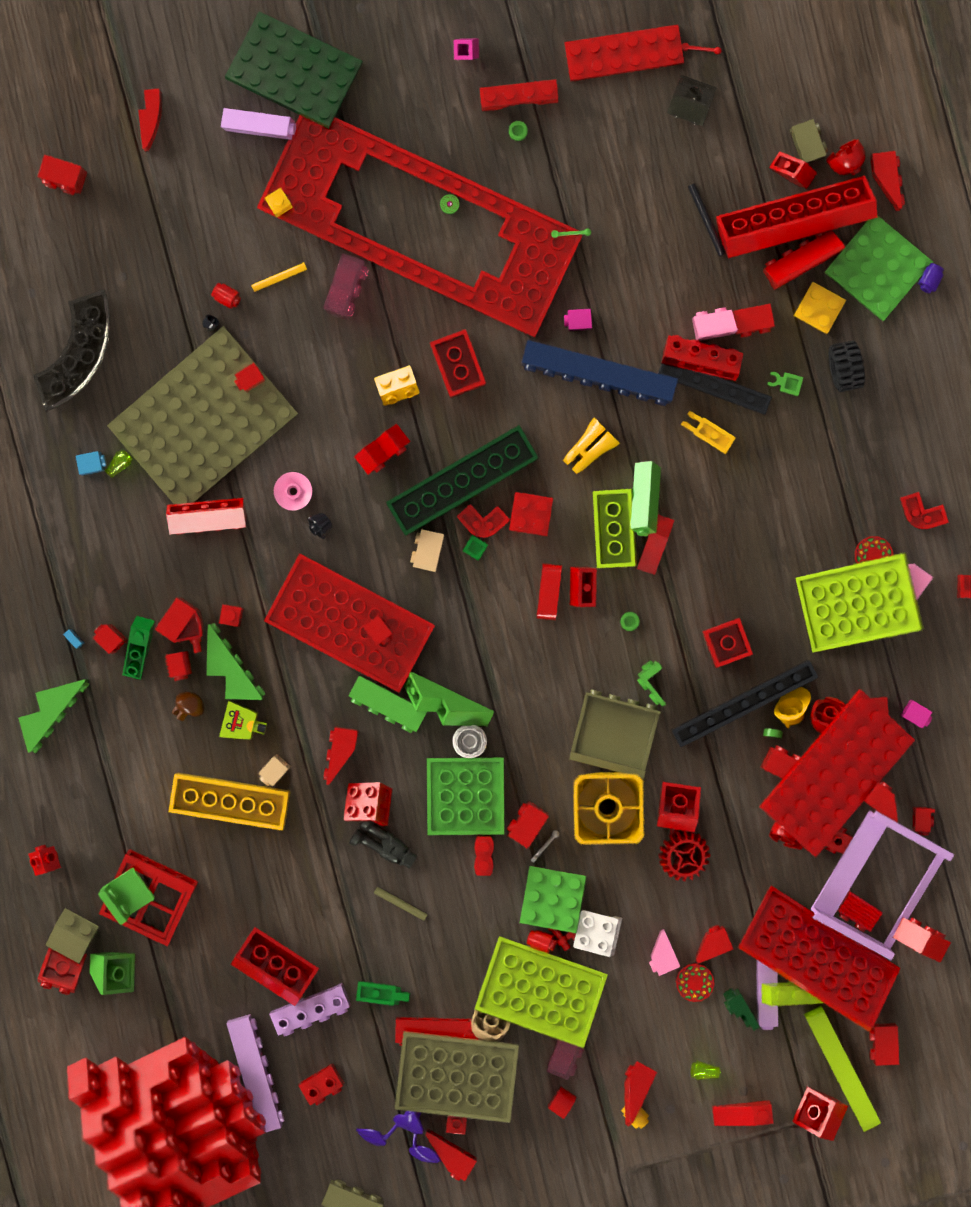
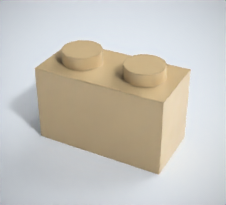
M421 529V533L417 532L415 544H418L416 552H412L410 561L414 563L413 567L436 572L444 534Z
M276 754L258 773L261 776L259 779L267 786H274L291 766Z

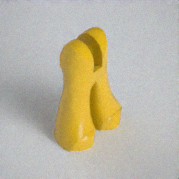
M595 417L589 423L580 440L563 459L569 465L577 456L581 458L572 468L576 474L583 471L600 455L620 444L607 431L591 449L586 451L588 446L606 430Z

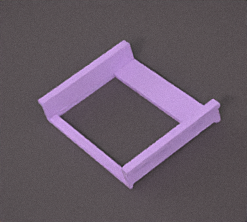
M869 810L811 908L814 912L813 918L892 960L895 953L891 950V947L896 940L892 937L902 918L909 919L944 858L951 861L954 854L877 811L874 813ZM886 827H889L937 855L885 942L882 943L834 917L884 830Z

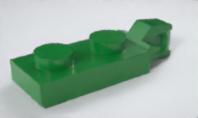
M358 981L356 1001L394 1006V1004L399 1005V1001L409 1002L410 993L401 991V987L396 985Z

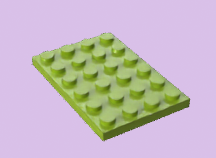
M906 553L795 578L812 652L923 629Z
M499 936L474 1010L584 1048L608 974Z

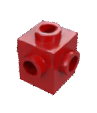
M841 827L828 842L825 849L834 854L836 852L844 854L853 836L847 833L846 828Z
M46 844L35 847V852L28 854L35 876L61 868L58 853L54 846L46 847Z

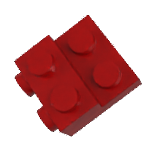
M48 948L37 978L38 982L41 983L40 986L50 990L52 987L58 988L59 992L65 995H70V992L75 994L87 954L83 956L78 964Z

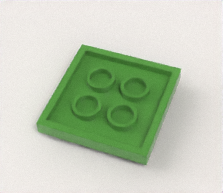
M530 866L520 923L577 933L587 876Z

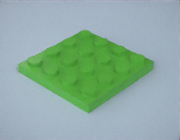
M878 216L868 220L824 273L880 320L884 321L922 276L925 268L930 263H933V261Z
M504 757L427 758L428 835L504 834Z

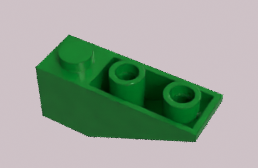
M136 616L130 629L123 676L141 680L155 620Z

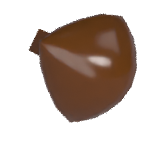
M181 692L176 696V706L172 714L177 715L176 718L178 720L184 721L187 715L198 717L204 713L202 698L196 693Z

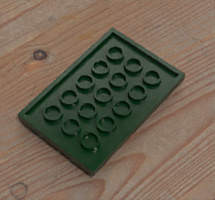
M259 11L230 65L225 79L329 129L363 61Z

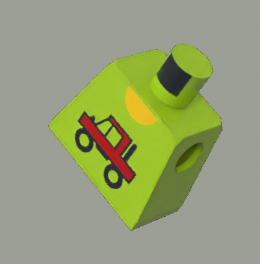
M228 701L219 737L250 740L254 732L265 734L267 723L257 721L258 712L234 701Z

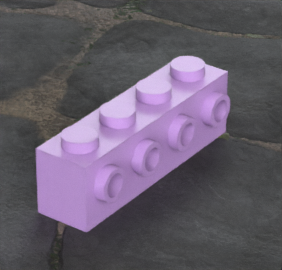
M339 984L299 1000L296 1006L288 1004L273 1010L270 1013V1017L277 1034L288 1036L294 1033L296 1028L301 1027V1029L312 1026L311 1022L317 1020L323 1022L330 1019L329 1015L337 1013V1015L346 1013L348 1011L347 1008H350L351 1004L343 984Z

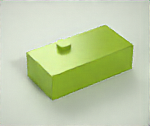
M633 489L593 491L597 568L637 566L636 533L630 529Z

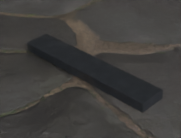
M661 363L658 374L677 378V383L763 415L766 414L772 398L769 395L717 376Z

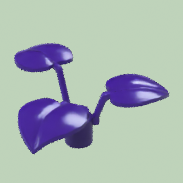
M405 1111L404 1115L394 1116L393 1121L395 1125L386 1135H382L380 1132L372 1129L356 1128L358 1134L365 1141L376 1146H385L386 1140L399 1126L414 1133L413 1147L409 1148V1152L413 1157L427 1163L441 1162L436 1152L430 1148L418 1146L416 1143L417 1134H422L424 1131L419 1121L422 1112Z

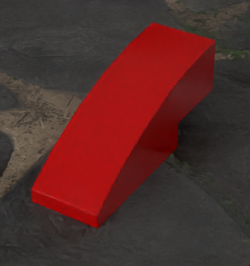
M159 88L144 90L146 109L138 110L142 148L144 151L150 150L160 124L162 92Z

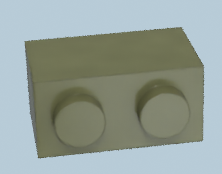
M814 119L791 127L790 133L800 160L810 164L826 157V152H828L827 146L820 139L821 129L818 123L815 124Z

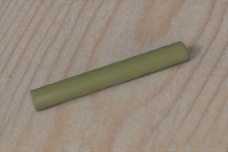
M379 887L374 892V894L423 921L428 915Z

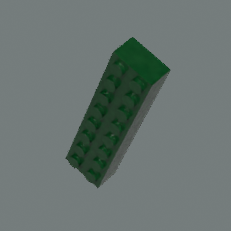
M520 425L392 498L386 504L404 535L407 536L539 458Z

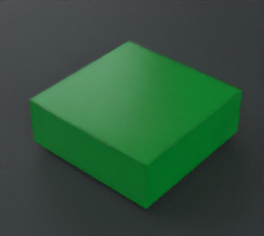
M472 535L462 551L479 561L488 544Z

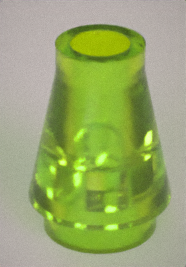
M121 449L119 452H116L105 472L114 478L118 473L131 465L132 457Z
M697 1061V1063L693 1062L691 1065V1077L696 1080L719 1078L720 1067Z

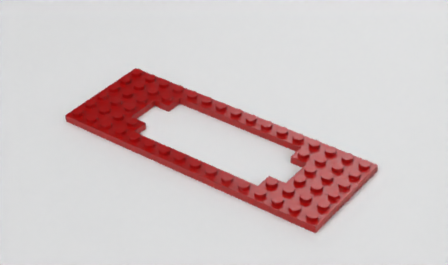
M301 115L296 122V132L292 135V140L287 141L257 206V209L276 217L266 202L265 197L281 188L293 208L277 217L278 219L534 338L583 236L581 234L553 238L551 233L554 230L558 232L579 230L336 117L328 129ZM368 154L505 218L498 237L515 245L500 277H495L481 270L473 288L336 224L335 222L343 205L326 198L341 164L360 171Z

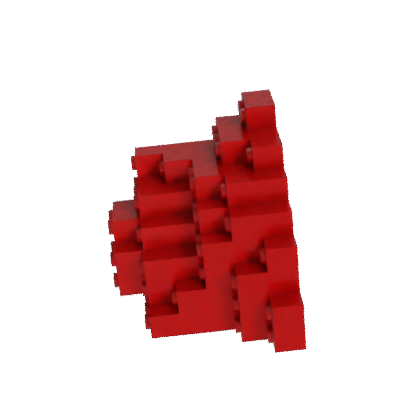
M184 1037L130 1064L123 1062L116 1056L98 1066L89 1059L84 1058L67 1067L69 1099L81 1107L83 1141L95 1148L96 1165L107 1172L109 1190L120 1197L121 1207H210L261 1183V1169L258 1164L259 1153L256 1148V1141L258 1136L266 1133V1120L262 1114L253 1109V1095L250 1090H247L240 1084V1069L229 1060L219 1064L206 1051L200 1049L194 1042Z

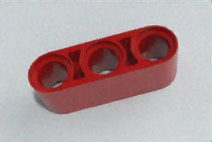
M543 563L537 619L556 621L562 565Z

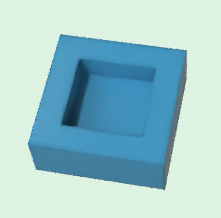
M72 629L63 634L76 649L84 644Z

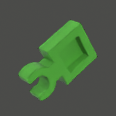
M770 372L771 376L776 377V382H768V386L775 387L779 385L780 392L794 396L799 395L803 377L786 372L783 377H780L777 372Z

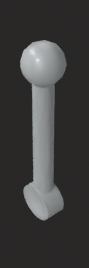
M557 830L552 832V836L531 859L533 863L554 838L559 837Z

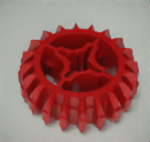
M683 830L681 835L676 831V836L674 837L669 834L670 840H663L666 846H660L662 853L658 854V857L662 859L659 863L663 866V871L668 872L669 877L674 876L677 881L682 878L686 882L688 876L690 880H693L694 874L700 877L699 871L706 870L703 865L709 864L706 858L710 857V853L707 852L710 848L708 845H705L706 840L704 838L701 839L700 834L697 833L695 835L691 831L687 833V831ZM698 847V856L695 860L693 857L694 849ZM673 851L676 857L674 859L675 862L671 865L670 858ZM680 853H687L688 857H681Z

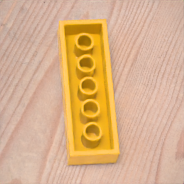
M176 773L174 774L169 812L284 830L290 791Z

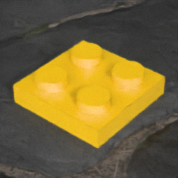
M812 282L794 317L828 334L846 300Z

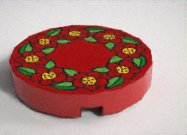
M870 536L858 543L854 551L856 564L893 556L890 544L878 536Z
M698 963L688 964L677 974V990L688 1001H703L713 992L714 977L706 966Z

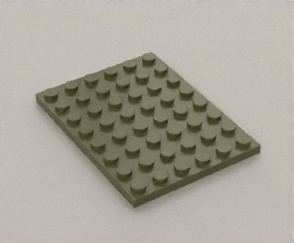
M224 326L107 425L173 504L196 502L298 415L296 410L260 368L259 370L266 380L248 392H245L244 389L239 390L234 382L237 379L235 374L254 361Z

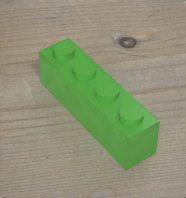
M361 675L349 694V697L352 698L351 702L359 706L362 704L368 706V711L375 715L379 713L385 715V720L392 724L396 722L402 724V729L409 733H412V731L417 732L427 713L416 711L412 702Z

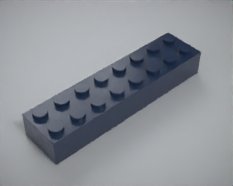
M527 340L522 360V366L525 367L524 370L534 373L536 370L544 371L543 375L554 377L559 375L562 376V380L573 382V379L581 381L580 384L591 387L594 384L598 385L599 389L603 391L617 390V394L628 397L629 394L636 395L638 400L647 401L652 399L655 400V404L666 406L672 402L678 380L677 378Z

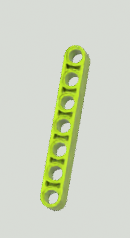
M822 1006L805 1013L804 1016L863 1131L865 1132L881 1124Z

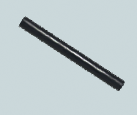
M695 183L689 185V191L720 257L726 254Z

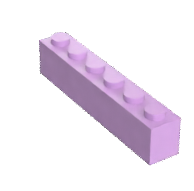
M251 1014L229 1020L227 1022L228 1031L245 1088L250 1090L253 1095V1109L264 1116L266 1120L265 1132L279 1129L282 1127V1122H284L282 1110H278V1095L272 1090L271 1085H274L271 1073H267L266 1069L268 1061L266 1055H262L260 1049L263 1048L262 1040L260 1037H257L255 1032L258 1029L256 1020L251 1018Z

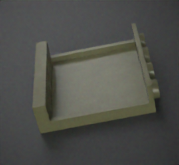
M591 689L590 693L586 692L569 759L620 773L635 774L640 778H644L656 726L661 711L657 710L658 706L646 704V707L640 706L639 701L628 699L627 702L621 701L620 696L609 694V697L601 696L602 692Z

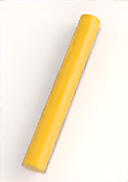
M305 263L299 264L251 286L254 292L307 270Z

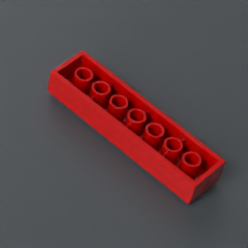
M861 176L716 216L721 241L728 258L870 220L878 216L876 199L866 177Z

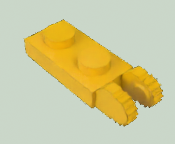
M689 411L687 415L691 419L700 422L698 427L695 428L685 421L681 425L693 432L698 438L726 454L736 437L706 418H701Z

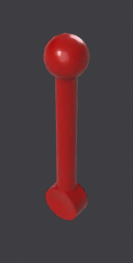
M688 43L682 44L683 51L690 49L714 52L715 54L721 53L720 47L707 48L689 46Z

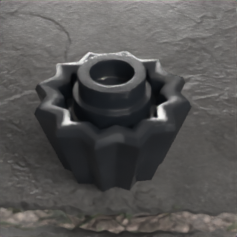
M323 513L310 516L307 519L310 531L313 535H318L319 538L325 539L333 528L330 519Z

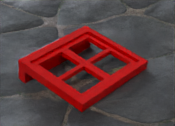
M129 849L115 878L129 869L135 868L137 872L153 879L149 886L153 894L159 882L182 894L174 910L151 901L138 910L135 918L129 916L128 920L122 925L168 947L199 881ZM103 903L99 914L118 923ZM149 904L172 915L164 932L141 922Z

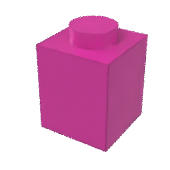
M460 38L454 40V60H473L479 58V38Z
M591 309L568 310L567 315H564V326L568 327V331L591 330Z
M909 700L900 715L922 729L924 726L927 727L933 718L931 716L932 711L913 700Z

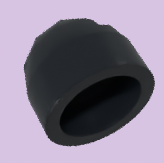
M208 314L203 319L202 325L203 328H208V331H213L219 325V321L213 315Z

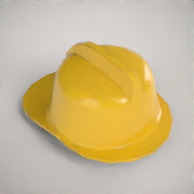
M799 687L780 697L775 706L774 714L787 728H790L791 725L799 724L803 720L811 700L810 692L806 688Z

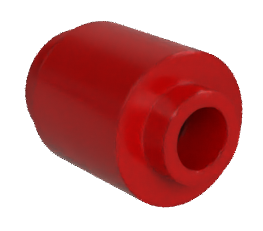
M217 283L211 293L215 301L229 309L236 308L241 301V297H239L240 292L224 283Z
M531 930L527 939V945L547 954L550 951H554L557 940H554V935L540 930Z

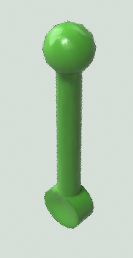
M589 228L585 229L584 231L558 232L557 230L552 231L551 236L553 238H557L558 236L581 234L590 236L591 230Z

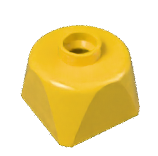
M599 772L580 775L574 781L575 838L581 844L638 843L643 838V780L639 776L628 773ZM607 798L613 799L616 804L614 812L603 814L599 810V804L602 800Z

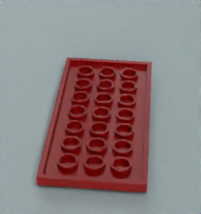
M302 554L298 555L264 622L400 693L435 627L429 621ZM378 615L381 616L393 632L390 636L392 640L384 646L381 643L376 645L364 629V626Z
M859 689L759 807L809 853L817 857L861 805L876 783H879L915 739L865 692Z
M770 886L738 948L867 1031H870L901 968L866 946L814 919V912L773 886Z

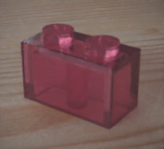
M557 1040L546 1068L547 1072L568 1080L570 1075L574 1076L577 1065H575L577 1057L581 1058L584 1048Z

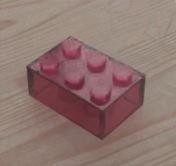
M342 253L323 307L326 313L348 320L349 316L352 317L355 310L354 300L359 298L362 290L361 280H365L368 273L365 261Z

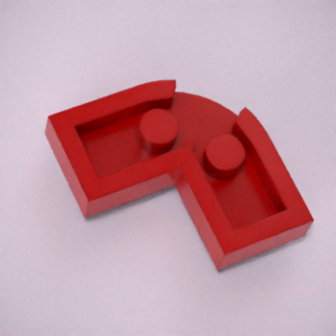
M919 492L900 497L905 517L913 527L930 529L949 523L943 504L925 510Z
M471 504L456 516L471 534L481 538L494 535L510 521L498 506L484 518Z

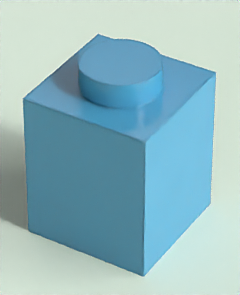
M96 451L76 455L79 475L105 471L104 466H107L105 455H101V452Z

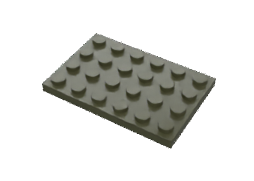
M404 1031L395 1109L510 1123L519 1044Z

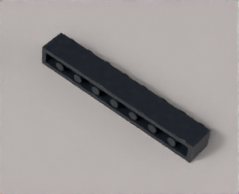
M806 660L672 728L671 731L679 747H683L819 677L810 660Z

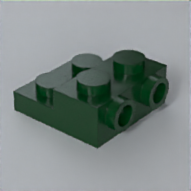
M731 988L725 991L723 995L727 1001L724 1004L730 1015L735 1014L737 1018L741 1016L746 1027L749 1028L751 1026L753 1031L760 1028L738 988L735 990Z

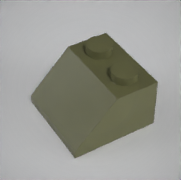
M65 908L45 946L79 964L96 936L99 926Z

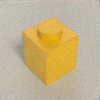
M281 188L265 197L276 218L293 208Z

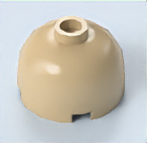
M476 1010L471 1020V1028L474 1035L479 1040L500 1041L507 1034L510 1022Z

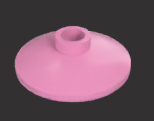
M289 472L282 475L274 486V497L277 503L287 510H299L305 507L312 496L311 483L304 475L297 472ZM292 488L297 489L296 495L290 494Z

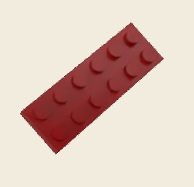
M679 25L564 42L570 81L684 64Z

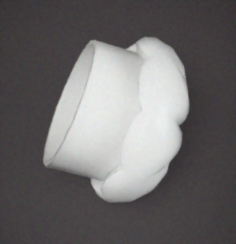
M476 725L461 726L453 736V747L464 758L480 756L487 745L485 732Z

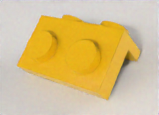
M410 365L374 378L384 406L411 398L420 393Z

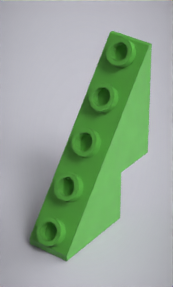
M215 623L208 624L207 676H226L225 699L263 700L264 690L260 685L256 687L252 681L254 677L248 669L244 670L241 666L243 664L238 654L234 655L231 652V644L226 638L222 639L219 635L221 631Z
M410 672L404 685L415 710L437 712L442 725L488 726L494 714L493 710L413 672Z
M88 679L35 693L40 712L19 717L28 753H37L43 745L41 741L44 737L48 738L53 733L54 728L52 727L56 722L60 723L66 715L64 711L67 707L71 708L78 700L76 698L77 694L80 691L83 693L89 686Z

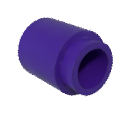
M930 263L925 268L918 283L921 286L920 289L926 293L935 292L944 275V269L937 264Z

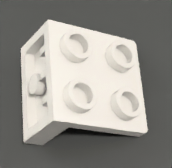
M582 910L573 947L608 957L613 956L622 918L617 916L609 917Z

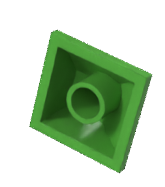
M104 952L90 954V975L101 995L134 992L135 953Z

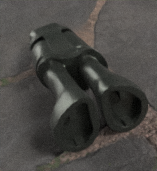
M361 822L359 827L381 839L382 844L359 828L355 831L349 844L352 846L358 844L366 845L380 854V857L394 864L399 863V866L404 865L410 869L417 858V855L410 852V848H407L393 833H390L388 830L385 832L374 822Z

